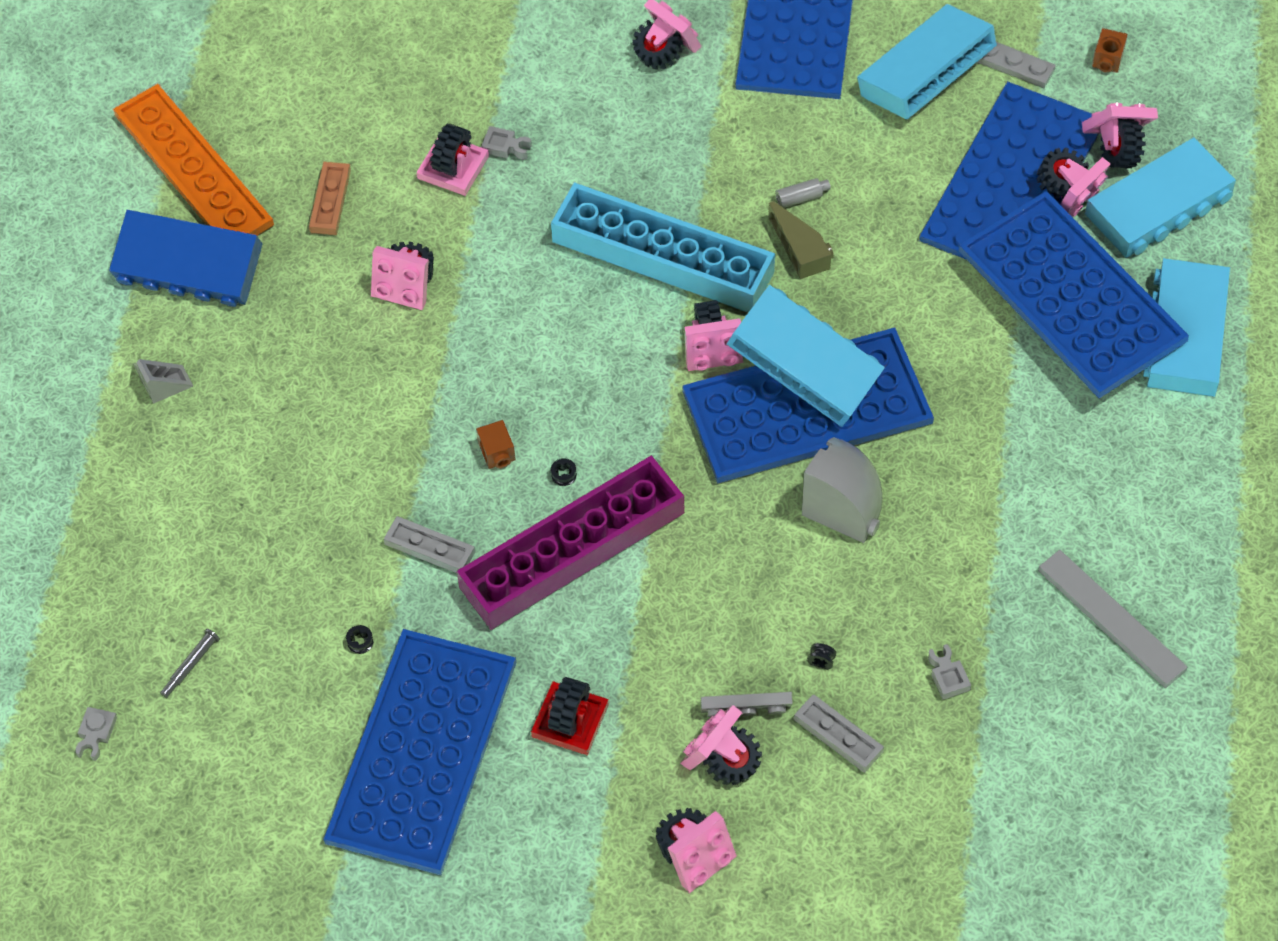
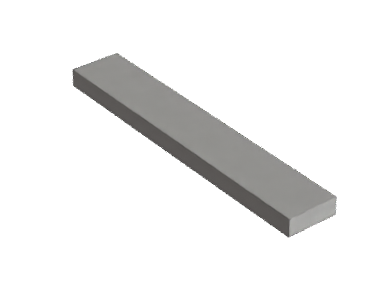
M1058 550L1039 566L1038 571L1165 689L1187 671V666L1061 550Z

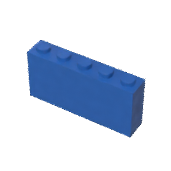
M126 210L109 271L116 278V281L123 285L132 286L133 282L141 283L142 287L152 291H158L160 287L168 289L169 293L177 296H184L185 293L195 294L194 297L202 301H210L211 298L220 299V302L224 305L236 307L237 303L246 304L263 244L258 236Z

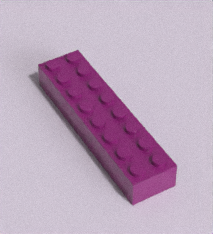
M651 455L457 570L459 588L489 629L492 630L685 513L684 495Z

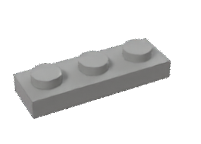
M996 42V47L977 61V63L1042 88L1046 87L1056 67L1053 63Z
M396 516L384 537L385 545L455 573L460 568L469 564L475 554V547L398 516Z
M792 692L701 697V713L708 712V717H714L720 709L725 712L734 705L742 712L740 716L755 715L756 710L768 709V714L786 713V708L792 707Z
M814 694L794 714V720L864 773L884 752V746Z

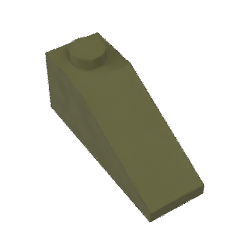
M775 201L769 202L768 218L799 278L803 279L829 270L831 268V259L834 258L831 245L824 242L819 232Z

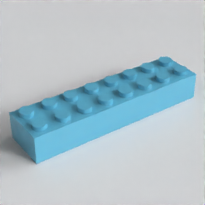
M575 182L551 222L553 243L706 298L717 300L720 303L748 313L766 290L775 270V253Z

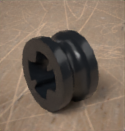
M561 458L552 464L551 477L555 484L568 486L576 480V465L572 460ZM559 469L562 471L569 469V475L562 474L559 476Z
M353 626L346 634L348 648L355 654L366 653L373 646L372 632L366 626ZM361 635L365 643L359 644L355 636Z
M822 643L811 645V653L807 657L808 663L826 670L831 669L834 663L833 660L837 655L835 649Z

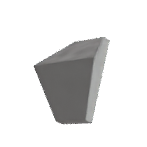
M143 359L133 363L153 404L193 387L183 365Z

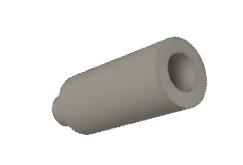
M815 178L775 191L778 204L786 208L823 196L824 191H828L831 188L828 180L819 182Z

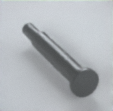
M205 629V635L170 677V681L160 692L161 695L168 698L176 686L182 683L215 641L218 642L220 640L216 633L210 629Z

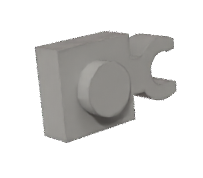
M489 126L481 148L487 149L489 155L507 159L509 153H513L519 159H527V150L521 148H531L532 143L528 137L516 139L514 131Z
M947 644L943 645L944 657H937L933 649L929 650L928 655L930 664L937 667L932 669L931 675L942 700L971 690V683L960 660L951 662L952 651Z
M87 707L78 731L79 737L85 739L76 746L77 757L81 758L83 751L91 748L93 749L91 753L92 760L96 761L99 758L100 749L98 744L99 742L108 743L117 720L116 713Z

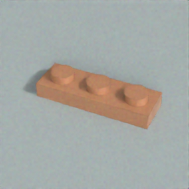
M323 161L309 224L310 233L337 235L351 173L350 164Z

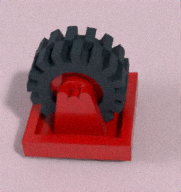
M565 677L562 679V683L552 681L532 728L531 737L588 756L609 706V699L589 693V684Z

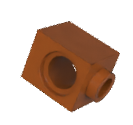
M1102 28L1092 67L1098 68L1103 72L1112 71L1118 73L1128 34Z
M503 420L476 428L478 444L489 469L494 467L504 468L516 460L514 445Z

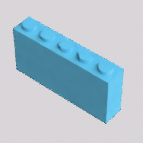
M946 4L857 76L861 96L906 120L909 119L997 46L994 26Z
M1193 137L1088 199L1085 215L1127 258L1134 253L1135 255L1141 254L1154 241H1163L1172 230L1176 228L1179 230L1183 229L1194 217L1198 215L1200 217L1205 216L1214 205L1228 202L1233 196L1236 180Z
M1163 258L1161 269H1155L1153 285H1158V291H1153L1152 298L1189 335L1188 342L1143 371V377H1148L1147 387L1215 397L1220 378L1230 267Z
M771 285L766 288L727 342L729 347L841 427L850 418L885 368L875 357L861 351L853 341L843 338L829 324L815 318L807 308L797 305L783 291L775 289Z

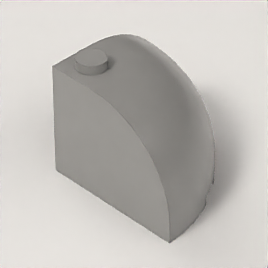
M833 437L827 441L828 449L826 451L820 449L804 472L802 516L865 543L869 535L874 536L880 525L878 518L883 502L881 481L873 463L861 450L844 440Z

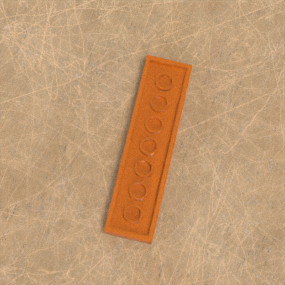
M159 84L152 86L113 109L117 119L206 225L253 235H259L274 226L273 218Z

